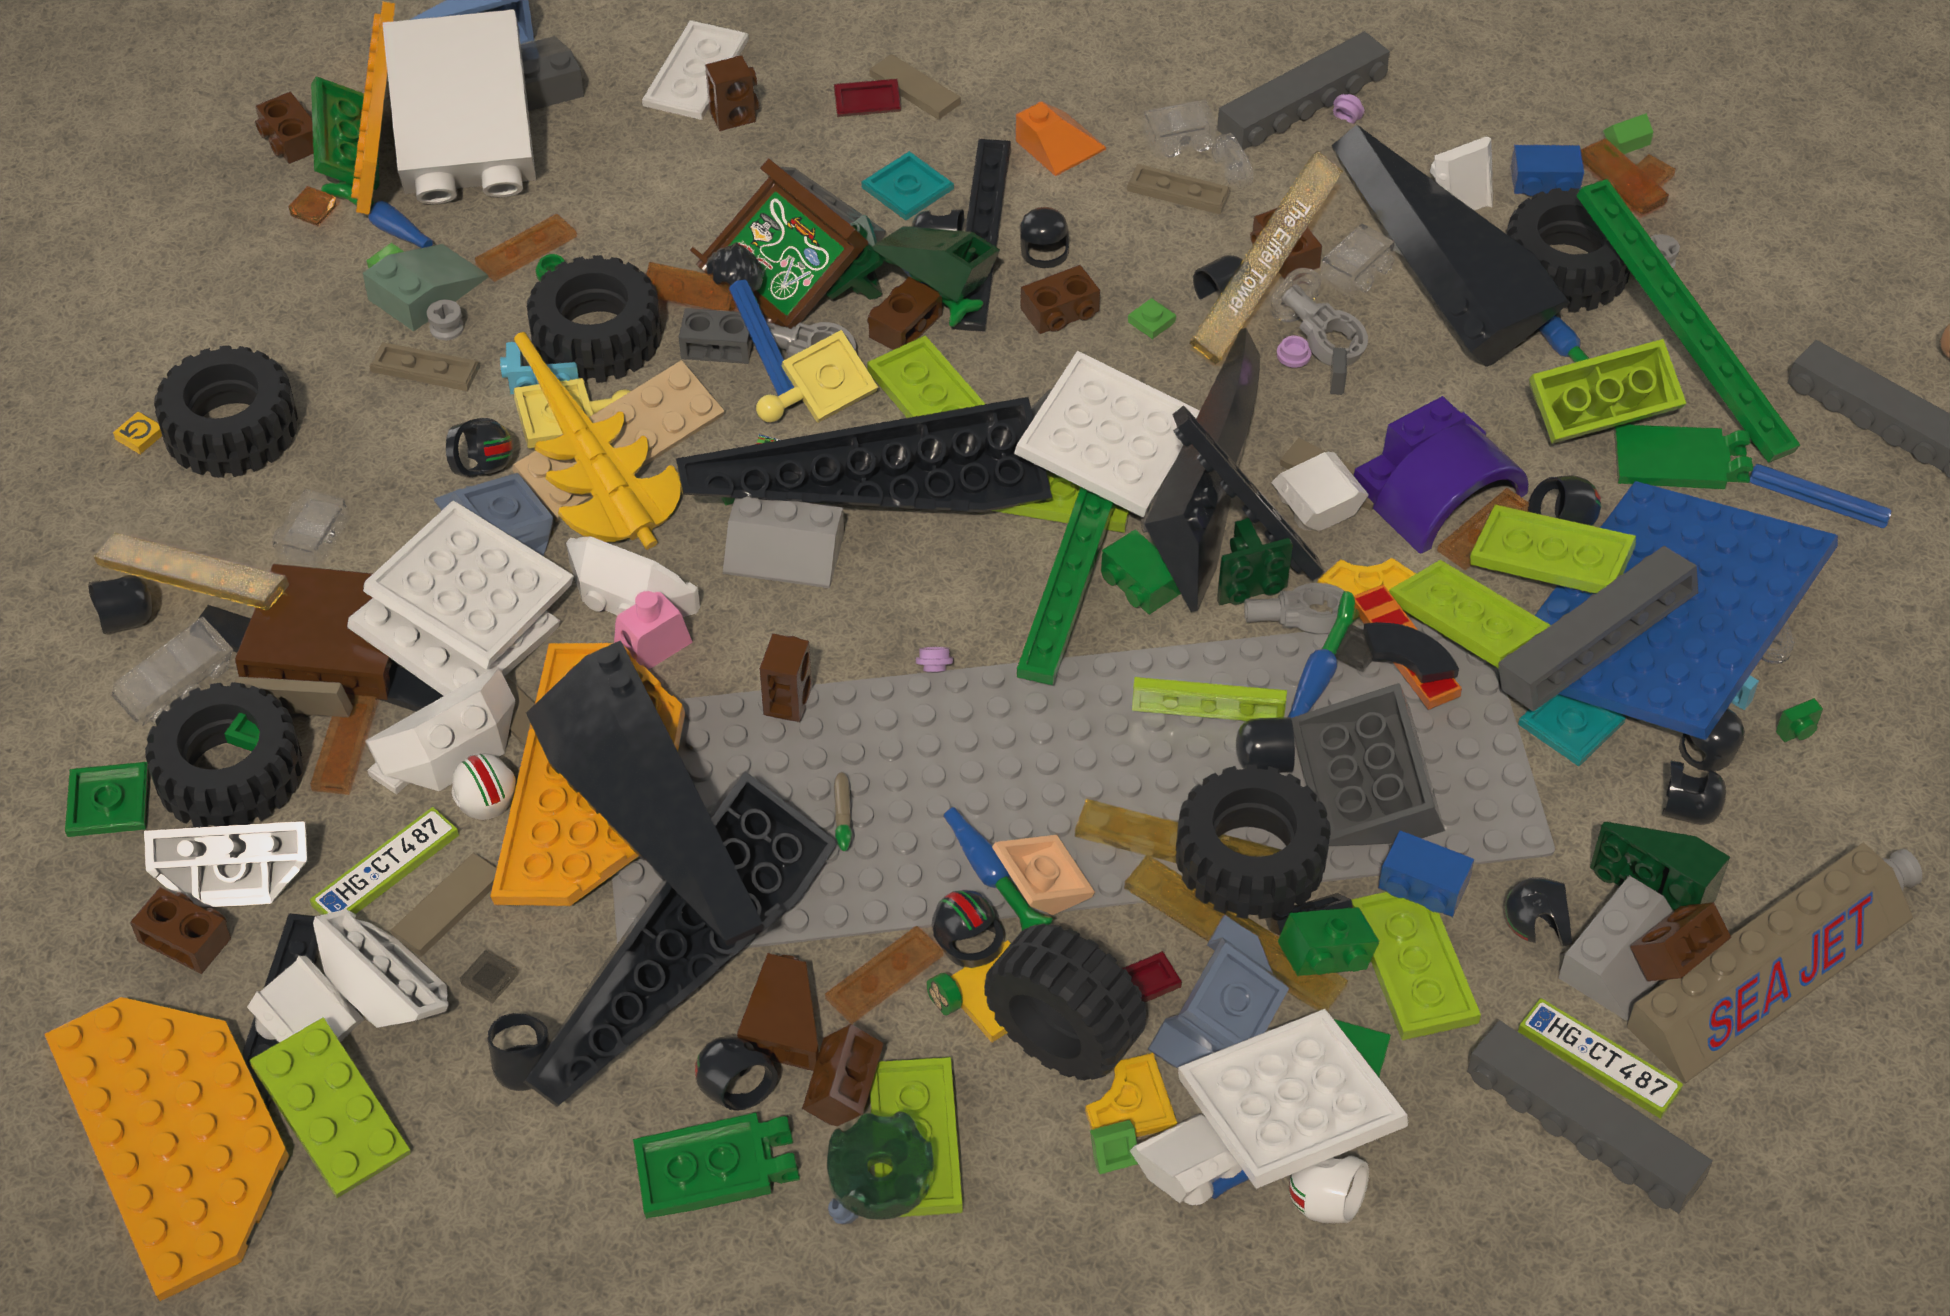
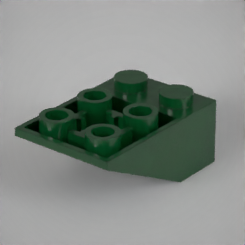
M908 226L899 228L874 244L872 248L881 254L886 262L900 266L909 272L913 279L925 282L936 289L940 296L958 302L985 283L1000 251L999 248L973 232Z
M1605 821L1601 825L1590 869L1594 870L1595 874L1602 881L1615 883L1618 886H1621L1630 875L1663 895L1672 910L1675 911L1680 906L1714 902L1724 878L1730 856L1693 835Z

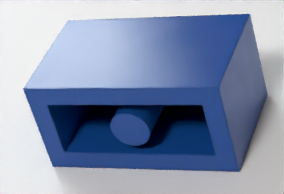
M1514 145L1510 166L1514 194L1533 196L1542 191L1545 194L1549 193L1551 189L1561 188L1562 191H1569L1570 188L1581 189L1584 168L1580 145Z
M1400 830L1383 863L1378 888L1387 891L1394 897L1405 898L1423 905L1432 912L1443 913L1453 917L1470 882L1475 859Z

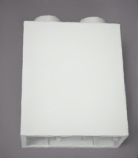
M515 10L382 23L397 168L405 194L416 193L417 200L421 203L442 204L456 198L457 188L483 186V193L487 196L508 197L516 195L523 190L522 182L536 180L521 43Z

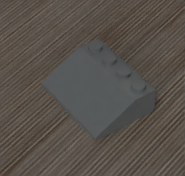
M556 36L521 45L528 111L584 97L581 69L572 51Z
M1400 683L1291 718L1306 785L1317 794L1316 801H1321L1327 811V820L1330 822L1331 828L1329 846L1393 844L1400 830L1419 838H1425L1445 831L1411 709Z

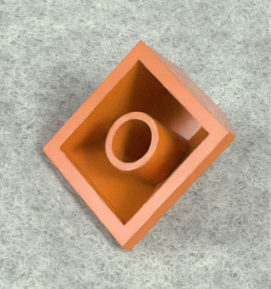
M1043 101L1016 114V142L1054 176L1106 150V146L1069 114Z

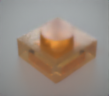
M307 186L288 207L291 216L319 226L337 204L335 196Z

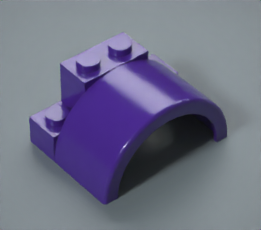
M1443 396L1388 424L1383 453L1354 470V477L1369 494L1368 498L1374 503L1373 509L1420 554L1432 549L1435 537L1449 515L1468 496L1481 487L1497 480L1506 479L1516 488L1515 496L1520 499L1527 495L1529 486L1527 475L1523 469L1486 436V432L1466 413L1460 412Z

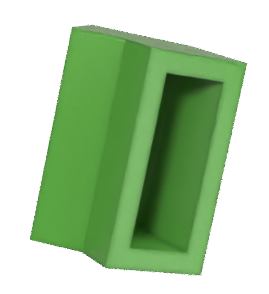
M1647 113L1614 124L1603 130L1607 139L1605 145L1616 157L1651 145L1653 129Z

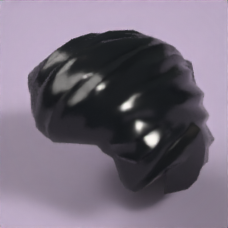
M737 242L718 249L717 252H713L711 257L707 259L708 275L713 273V281L716 284L726 282L731 286L735 281L746 280L752 291L761 288L763 273L760 262L751 251Z

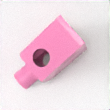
M643 591L639 593L635 598L636 604L621 612L616 618L614 643L621 640L622 644L630 651L631 656L648 670L692 643L682 614L661 592Z

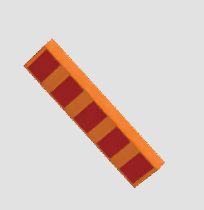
M1384 584L1354 596L1355 608L1358 609L1359 617L1364 624L1374 622L1395 623L1418 630ZM1393 662L1428 710L1461 696L1462 688L1455 678L1421 683L1414 672L1402 664Z

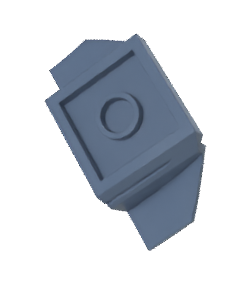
M519 473L474 486H466L467 488H460L446 495L434 498L441 511L454 500L544 556L550 539L553 516Z
M1226 915L1222 917L1207 946L1214 950V953L1179 1015L1166 1018L1148 1048L1150 1052L1176 1068L1265 1033L1289 990V987L1272 973L1258 936Z

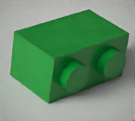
M1136 529L1102 550L1101 574L1104 580L1111 586L1116 584L1125 593L1128 602L1133 607L1138 608L1140 606L1150 615L1181 594L1158 549Z

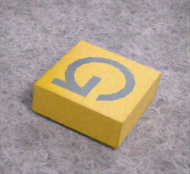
M140 412L135 413L113 432L115 440L138 454H142L162 437L159 423Z

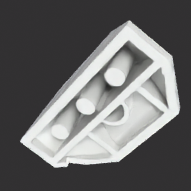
M591 536L579 537L577 539L570 538L567 541L566 545L571 570L582 602H585L590 609L597 612L605 610L618 616L621 612L636 604L635 598L639 593L651 591L661 592L680 611L683 617L696 614L699 611L698 587L690 582L685 583L677 574L656 561Z
M496 666L367 739L365 742L383 775L441 791L453 784L454 771L469 756L487 753L499 757L505 753L515 698L500 667Z
M305 821L144 831L146 871L173 894L176 892L183 893L195 905L201 908L272 903L308 861Z
M347 909L315 917L313 926L325 977L376 1028L416 1021L446 1012L448 1007L446 984L394 936L371 923L355 919L356 914Z

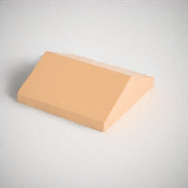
M1057 835L995 842L992 846L1031 907L1054 915L1092 898L1095 893Z

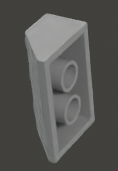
M750 496L735 498L728 520L723 574L830 588L844 536L843 507L797 501L763 500L750 498Z
M1629 875L1565 953L1558 978L1628 1022L1634 1003L1650 993L1660 981H1647L1630 946L1674 912L1665 897Z

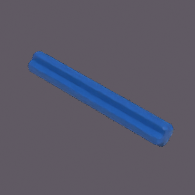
M735 281L729 287V291L774 389L779 396L794 388L781 367L784 358L748 281Z
M1761 464L1755 465L1750 476V482L1754 485L1880 528L1887 526L1892 510L1890 508Z

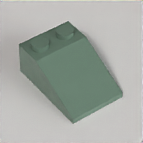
M444 244L387 255L362 273L368 300L412 331H416L428 322L427 310L432 303L444 299L456 302L489 278L488 274Z

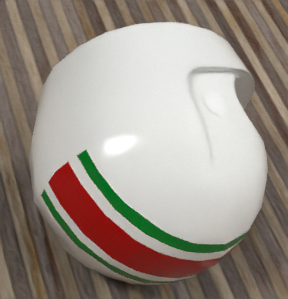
M487 753L472 755L462 761L454 771L452 796L460 810L469 817L479 820L491 819L501 815L510 806L515 792L516 778L514 773L498 757Z
M1348 1156L1344 1159L1332 1157L1293 1173L1289 1183L1293 1204L1310 1220L1321 1223H1349L1355 1217L1363 1202L1369 1179V1167L1365 1161L1355 1156ZM1353 1177H1354L1351 1190H1350V1192H1349V1194H1348V1196H1347V1192H1348L1349 1186H1350L1351 1181H1352V1179H1353Z

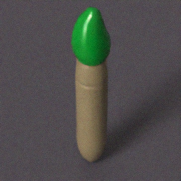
M840 772L834 782L835 839L841 851H846L852 840L850 828V787L846 774Z

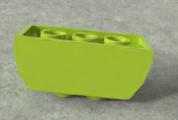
M1664 339L1535 373L1529 378L1530 389L1542 414L1552 444L1680 409L1687 404Z

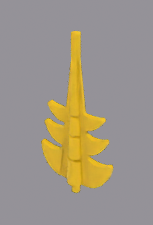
M526 332L518 333L513 339L532 368L563 433L562 436L555 439L537 441L534 448L540 454L555 460L575 458L577 462L572 467L564 470L548 471L545 479L556 488L565 492L575 494L591 493L593 496L592 499L580 505L561 506L558 510V515L572 530L584 537L591 536L604 542H616L627 538L635 540L639 538L646 550L656 546L658 541L651 531L653 528L662 525L673 515L680 499L681 483L675 467L669 465L663 472L650 478H637L635 474L639 472L646 460L648 452L647 438L641 436L631 445L613 448L610 444L620 434L624 423V413L619 411L606 420L593 423L545 364Z

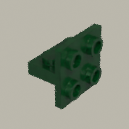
M862 215L850 223V225L869 243L826 292V295L831 299H834L850 287L855 293H862L869 300L877 299L883 295L875 269L881 266L884 260L881 254L872 249L873 245L877 243V239L870 218Z
M1249 518L1235 521L1234 537L1230 538L1232 553L1221 557L1217 593L1219 606L1228 603L1239 605L1250 597L1262 594L1272 596L1287 588L1293 547L1290 538L1262 544Z

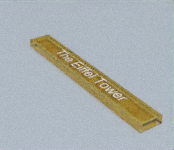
M1318 150L1310 157L1189 342V344L1214 364L1221 361L1343 172Z

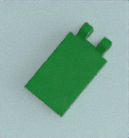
M1623 424L1614 428L1618 484H1633L1637 481L1652 486L1725 490L1727 482L1750 483L1749 472L1753 471L1752 458L1747 457L1746 445H1750L1748 431L1737 430L1727 436H1723L1722 428ZM1730 456H1742L1732 461L1730 459Z
M756 1112L633 1139L643 1210L646 1219L772 1194L770 1182L781 1184L800 1180L794 1153L782 1154L775 1158L771 1156L770 1146L776 1147L793 1144L787 1117H777L770 1121L759 1123Z

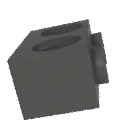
M685 308L679 333L681 359L749 364L753 341L738 311Z

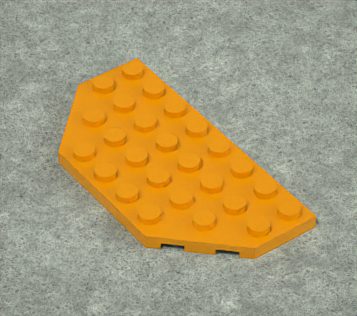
M549 643L535 704L586 655L613 643ZM624 646L678 751L685 717L682 703L674 695L671 696L661 686L660 681L644 665H640ZM530 723L490 897L494 905L571 906L636 859L638 855L608 825L607 820L600 813L597 814L589 806L587 800L579 792L576 793L568 785L567 780L550 766Z
M120 997L45 1033L46 1040L158 1300L162 1301L241 1263L248 1248L246 1242L254 1224H259L272 1195L271 1187L279 1170L283 1171L289 1158V1153L226 1021Z

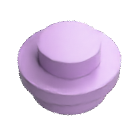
M1342 94L1336 97L1333 113L1337 118L1346 119L1347 122L1353 124L1364 115V107L1356 96Z
M1300 336L1286 337L1277 348V359L1285 366L1293 368L1302 367L1310 361L1311 350L1308 342Z
M948 647L919 648V657H916V664L923 665V671L926 672L946 671V664L953 663V657L949 656Z

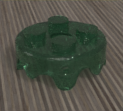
M898 1111L890 1117L867 1113L860 1116L858 1121L848 1130L842 1131L840 1128H837L832 1133L827 1155L829 1186L834 1197L848 1211L866 1219L886 1220L897 1218L917 1207L928 1194L933 1182L934 1173L932 1146L930 1141L927 1142L921 1136L914 1120L907 1113ZM877 1163H885L892 1168V1171L885 1177H875L870 1174L869 1169Z

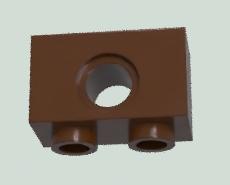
M908 277L900 286L893 288L889 296L879 306H875L870 311L867 319L869 338L892 350L919 339L942 316V296L935 289Z

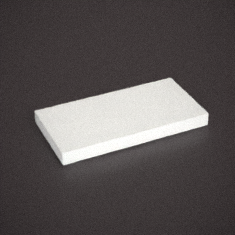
M690 20L643 97V106L702 120L709 109L705 64L739 56L749 40L748 33Z

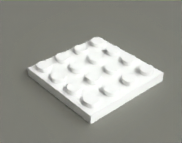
M1077 351L1019 440L1014 454L1144 517L1163 486L1183 446L1173 431L1177 426L1172 414L1184 405L1197 418L1200 410Z
M453 500L365 581L363 592L485 669H488L572 585L574 575Z
M374 598L349 617L347 627L445 696L496 666L500 667L503 676L507 675L549 638L559 627L560 620L548 611H545L488 669H485Z
M1326 1009L1178 1067L1179 1080L1256 1189L1408 1126L1407 1113Z

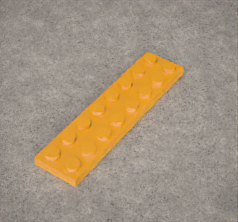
M382 1L381 14L374 13L354 177L356 178L353 179L351 198L358 199L356 213L370 214L387 79L382 23L393 22L395 3Z

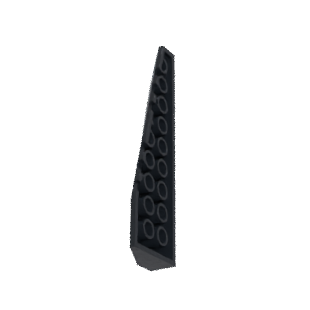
M1356 124L1332 145L1374 213L1470 353L1486 367L1493 365L1570 304L1569 300L1532 252Z
M1247 328L1240 329L1196 418L1238 467L1254 409L1260 372V354ZM1192 444L1189 447L1182 446L1144 525L1191 612L1198 611L1217 569L1231 497L1220 485L1219 481L1222 478L1215 470L1209 473L1201 465L1196 457L1199 452Z
M1029 397L676 458L683 495L729 498L750 496V498L763 500L986 512L1052 499L1046 469L1014 454L1019 440L1034 419Z
M621 640L586 655L526 712L550 766L567 780L568 785L576 793L579 792L587 800L589 806L597 814L600 813L607 820L608 825L643 861L646 860L653 867L654 872L663 881L666 880L677 896L685 904L688 903L696 911L698 917L727 946L765 929L735 865Z
M746 771L729 785L709 813L765 929L800 900L838 843ZM662 880L524 1080V1083L558 1107L765 929L727 946L698 917L696 911L677 896L666 880Z

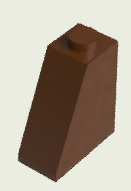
M767 953L739 1026L737 1038L748 1041L753 1045L755 1051L766 1054L774 1062L814 1071L819 1050L806 962L799 961L790 955L778 956Z

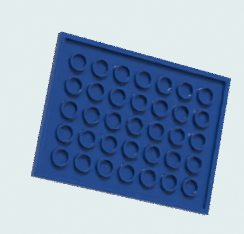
M1635 481L1600 527L1636 536V547L1624 573L1640 563L1645 557L1666 546L1697 565L1698 594L1558 694L1706 740L1837 548L1838 535ZM1557 585L1535 616L1552 625L1595 593Z

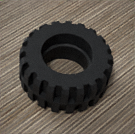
M1561 188L1551 189L1546 194L1544 191L1533 195L1532 199L1528 198L1518 205V208L1513 211L1510 217L1506 234L1539 259L1569 300L1570 304L1565 307L1568 308V312H1579V309L1584 307L1587 311L1598 308L1599 303L1604 306L1613 301L1614 296L1617 297L1625 289V284L1628 283L1630 270L1576 195L1579 189L1570 188L1569 191H1562ZM1551 245L1575 246L1588 253H1564L1552 248Z
M593 255L592 259H584L583 256L574 258L571 263L566 264L564 261L556 265L553 272L548 270L540 278L541 282L537 281L532 288L531 295L527 301V316L531 341L545 364L577 363L579 379L583 378L584 383L587 382V378H595L596 383L606 382V377L615 376L616 380L626 376V370L631 369L635 372L643 366L642 359L649 361L655 354L654 348L657 349L659 347L662 330L656 288L643 271L639 272V268L629 262L623 264V261L619 258L611 257L609 260L604 259L602 255ZM591 312H608L618 315L609 321L599 324L588 325L572 322L573 319Z
M228 345L220 346L218 350L211 351L210 348L200 350V354L197 356L189 355L185 357L180 366L174 365L167 373L168 378H163L157 388L158 392L154 399L155 414L167 451L171 457L176 458L177 463L182 467L188 469L191 466L192 472L203 476L206 472H210L211 476L216 478H223L224 473H232L233 477L242 476L243 471L251 468L253 472L263 468L262 463L267 460L272 463L279 458L280 449L286 451L292 442L291 437H294L297 431L298 414L286 372L283 371L282 366L276 360L270 359L268 355L258 350L253 353L249 347L239 346L238 349H232ZM234 403L250 405L245 410L229 417H203L211 410L223 405Z
M221 682L210 684V688L200 690L198 687L189 691V696L184 699L179 696L169 705L171 709L168 712L163 710L155 720L156 726H152L147 736L148 744L145 748L148 769L163 806L168 812H173L176 819L185 824L191 820L193 827L203 828L208 827V825H214V827L235 824L250 825L249 821L257 817L262 821L271 816V808L275 806L280 809L288 801L286 792L293 794L299 784L297 776L302 774V753L292 718L288 710L282 707L281 701L274 695H266L263 689L255 686L247 689L245 684L231 682V686H223ZM239 712L245 714L247 720L251 721L259 729L260 734L257 745L239 763L215 770L193 766L206 751L220 744L227 743L224 733Z
M1245 765V769L1239 770L1236 769V766L1223 769L1222 774L1219 776L1215 772L1204 778L1202 785H1195L1188 793V799L1183 802L1179 813L1175 849L1176 864L1178 870L1182 873V880L1187 888L1190 890L1196 888L1195 897L1206 905L1209 902L1214 904V910L1225 915L1227 911L1236 913V918L1248 919V915H1258L1259 919L1272 918V913L1279 912L1280 915L1293 911L1294 903L1298 906L1303 905L1311 898V892L1317 890L1322 882L1330 843V822L1327 820V811L1321 801H1316L1317 794L1307 785L1305 787L1300 786L1301 780L1290 773L1288 776L1280 774V769L1268 766V770L1257 769V765ZM1255 827L1276 835L1283 841L1286 847L1268 856H1247L1231 850L1218 837L1235 828Z
M1046 924L1030 926L1019 933L986 974L984 991L985 996H987L989 1010L994 1011V1019L1000 1027L1005 1028L1008 1032L1007 1036L1014 1043L1017 1042L1024 1048L1023 1051L1031 1058L1034 1056L1040 1060L1041 1065L1050 1070L1054 1068L1059 1071L1060 1075L1068 1078L1075 1076L1077 1080L1085 1081L1104 1077L1111 1073L1144 1031L1146 1025L1145 1002L1141 1001L1142 994L1138 986L1133 985L1131 982L1132 977L1126 969H1121L1116 963L1117 960L1109 952L1106 954L1099 949V945L1091 939L1086 940L1080 937V933L1072 929L1063 930L1060 925L1051 924L1046 926Z

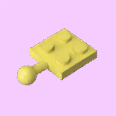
M840 330L782 361L781 367L794 388L778 397L772 394L761 397L756 405V411L763 421L775 422L782 417L785 408L803 400L815 421L819 423L875 393L878 386L843 331Z
M583 378L560 381L588 417L631 392L630 390L623 389L615 392L612 398L589 401ZM539 384L514 388V400L528 448H534L537 441L555 439L563 434Z

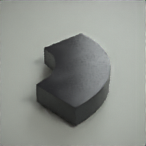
M1374 622L1364 624L1363 633L1374 661L1389 660L1402 664L1414 672L1421 683L1458 677L1459 668L1451 654L1429 635L1414 628L1395 623Z

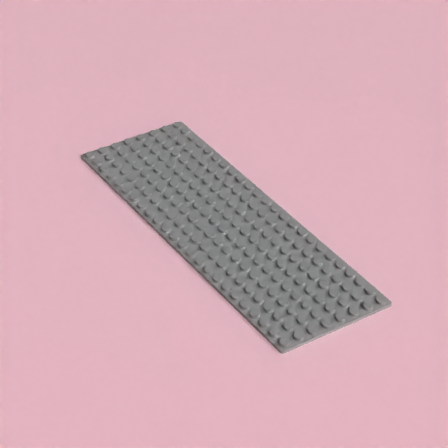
M1411 620L1419 631L1438 641L1451 654L1459 668L1458 677L1455 680L1462 688L1461 696L1428 710L1392 661H1374L1363 633L1364 625L1349 627L1335 654L1338 661L1336 672L1325 691L1309 712L1400 683L1411 709L1445 829L1444 832L1422 839L1475 859L1473 865L1553 855L1555 845L1508 694L1501 688L1498 668L1424 622ZM1298 632L1062 658L1053 685L1017 678L1018 663L812 685V690L800 722L763 715L761 690L678 699L685 711L678 753L708 813L712 811L729 785L746 771L835 839L834 782L840 772L845 773L849 780L852 840L848 849L841 851L837 843L800 900L744 948L932 927V917L938 902L947 894L959 890L979 892L993 908L996 919L1018 917L999 890L984 885L973 870L953 829L943 817L945 812L953 807L992 846L995 842L1057 835L1095 891L1092 898L1061 912L1195 897L1196 888L1193 890L1187 888L1182 880V873L1178 870L1176 864L1175 849L1180 809L1183 802L1188 799V793L1198 784L1202 785L1203 779L1215 772L1219 776L1222 774L1223 769L1236 766L1237 770L1243 769L1236 755V736L1240 726L1246 721L1132 711L1134 677L1287 690L1284 717H1288L1305 664L1310 654L1315 650L1322 649L1329 633ZM1294 738L1295 761L1294 770L1290 774L1300 779V786L1305 787L1306 781ZM1280 773V774H1282V775H1284V776H1288L1289 773ZM1255 827L1235 828L1218 837L1231 850L1247 856H1268L1286 847L1283 841L1276 835ZM1393 844L1329 846L1322 882L1381 876L1383 863ZM639 856L612 875L617 944L662 881L654 872L653 867ZM1010 876V878H1009L1010 881L1013 883V885L1016 887V889H1017V890L1019 891V893L1022 895V893L1020 892L1019 888L1017 887V885L1015 884V882L1013 881V879H1012L1011 876ZM1031 907L1038 913L1049 914L1034 907Z

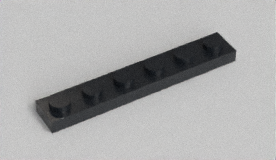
M1183 405L1172 415L1177 426L1173 430L1175 435L1185 447H1189L1191 444L1199 452L1196 457L1201 465L1209 473L1214 470L1222 478L1219 481L1220 485L1232 499L1236 496L1241 499L1245 504L1242 506V509L1247 517L1254 524L1260 521L1267 529L1264 531V534L1270 543L1290 538L1293 544L1290 565L1298 574L1304 571L1312 581L1324 573L1317 555L1191 412Z

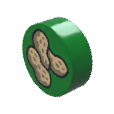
M940 973L928 979V995L943 1015L947 1016L961 1008V992L952 977L948 974Z

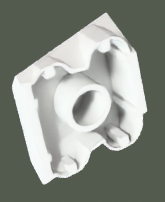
M1486 136L1435 155V161L1431 165L1430 173L1436 179V183L1473 210L1485 206L1492 207L1491 138Z
M1324 452L1280 473L1271 482L1277 489V494L1281 501L1288 504L1294 511V520L1297 525L1304 530L1320 531L1354 516L1369 495L1334 452Z
M298 956L297 960L260 992L257 991L247 1006L256 1017V1031L265 1039H276L278 1042L285 1040L324 1017L341 1042L364 1020L307 956Z
M1202 1114L1194 1115L1161 1134L1135 1145L1130 1150L1148 1180L1179 1203L1184 1201L1190 1205L1205 1203L1213 1195L1214 1188L1212 1183L1219 1178H1232L1242 1170L1210 1122Z

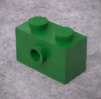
M1356 907L1290 913L1277 942L1296 975L1307 976L1367 970L1380 941L1360 908Z

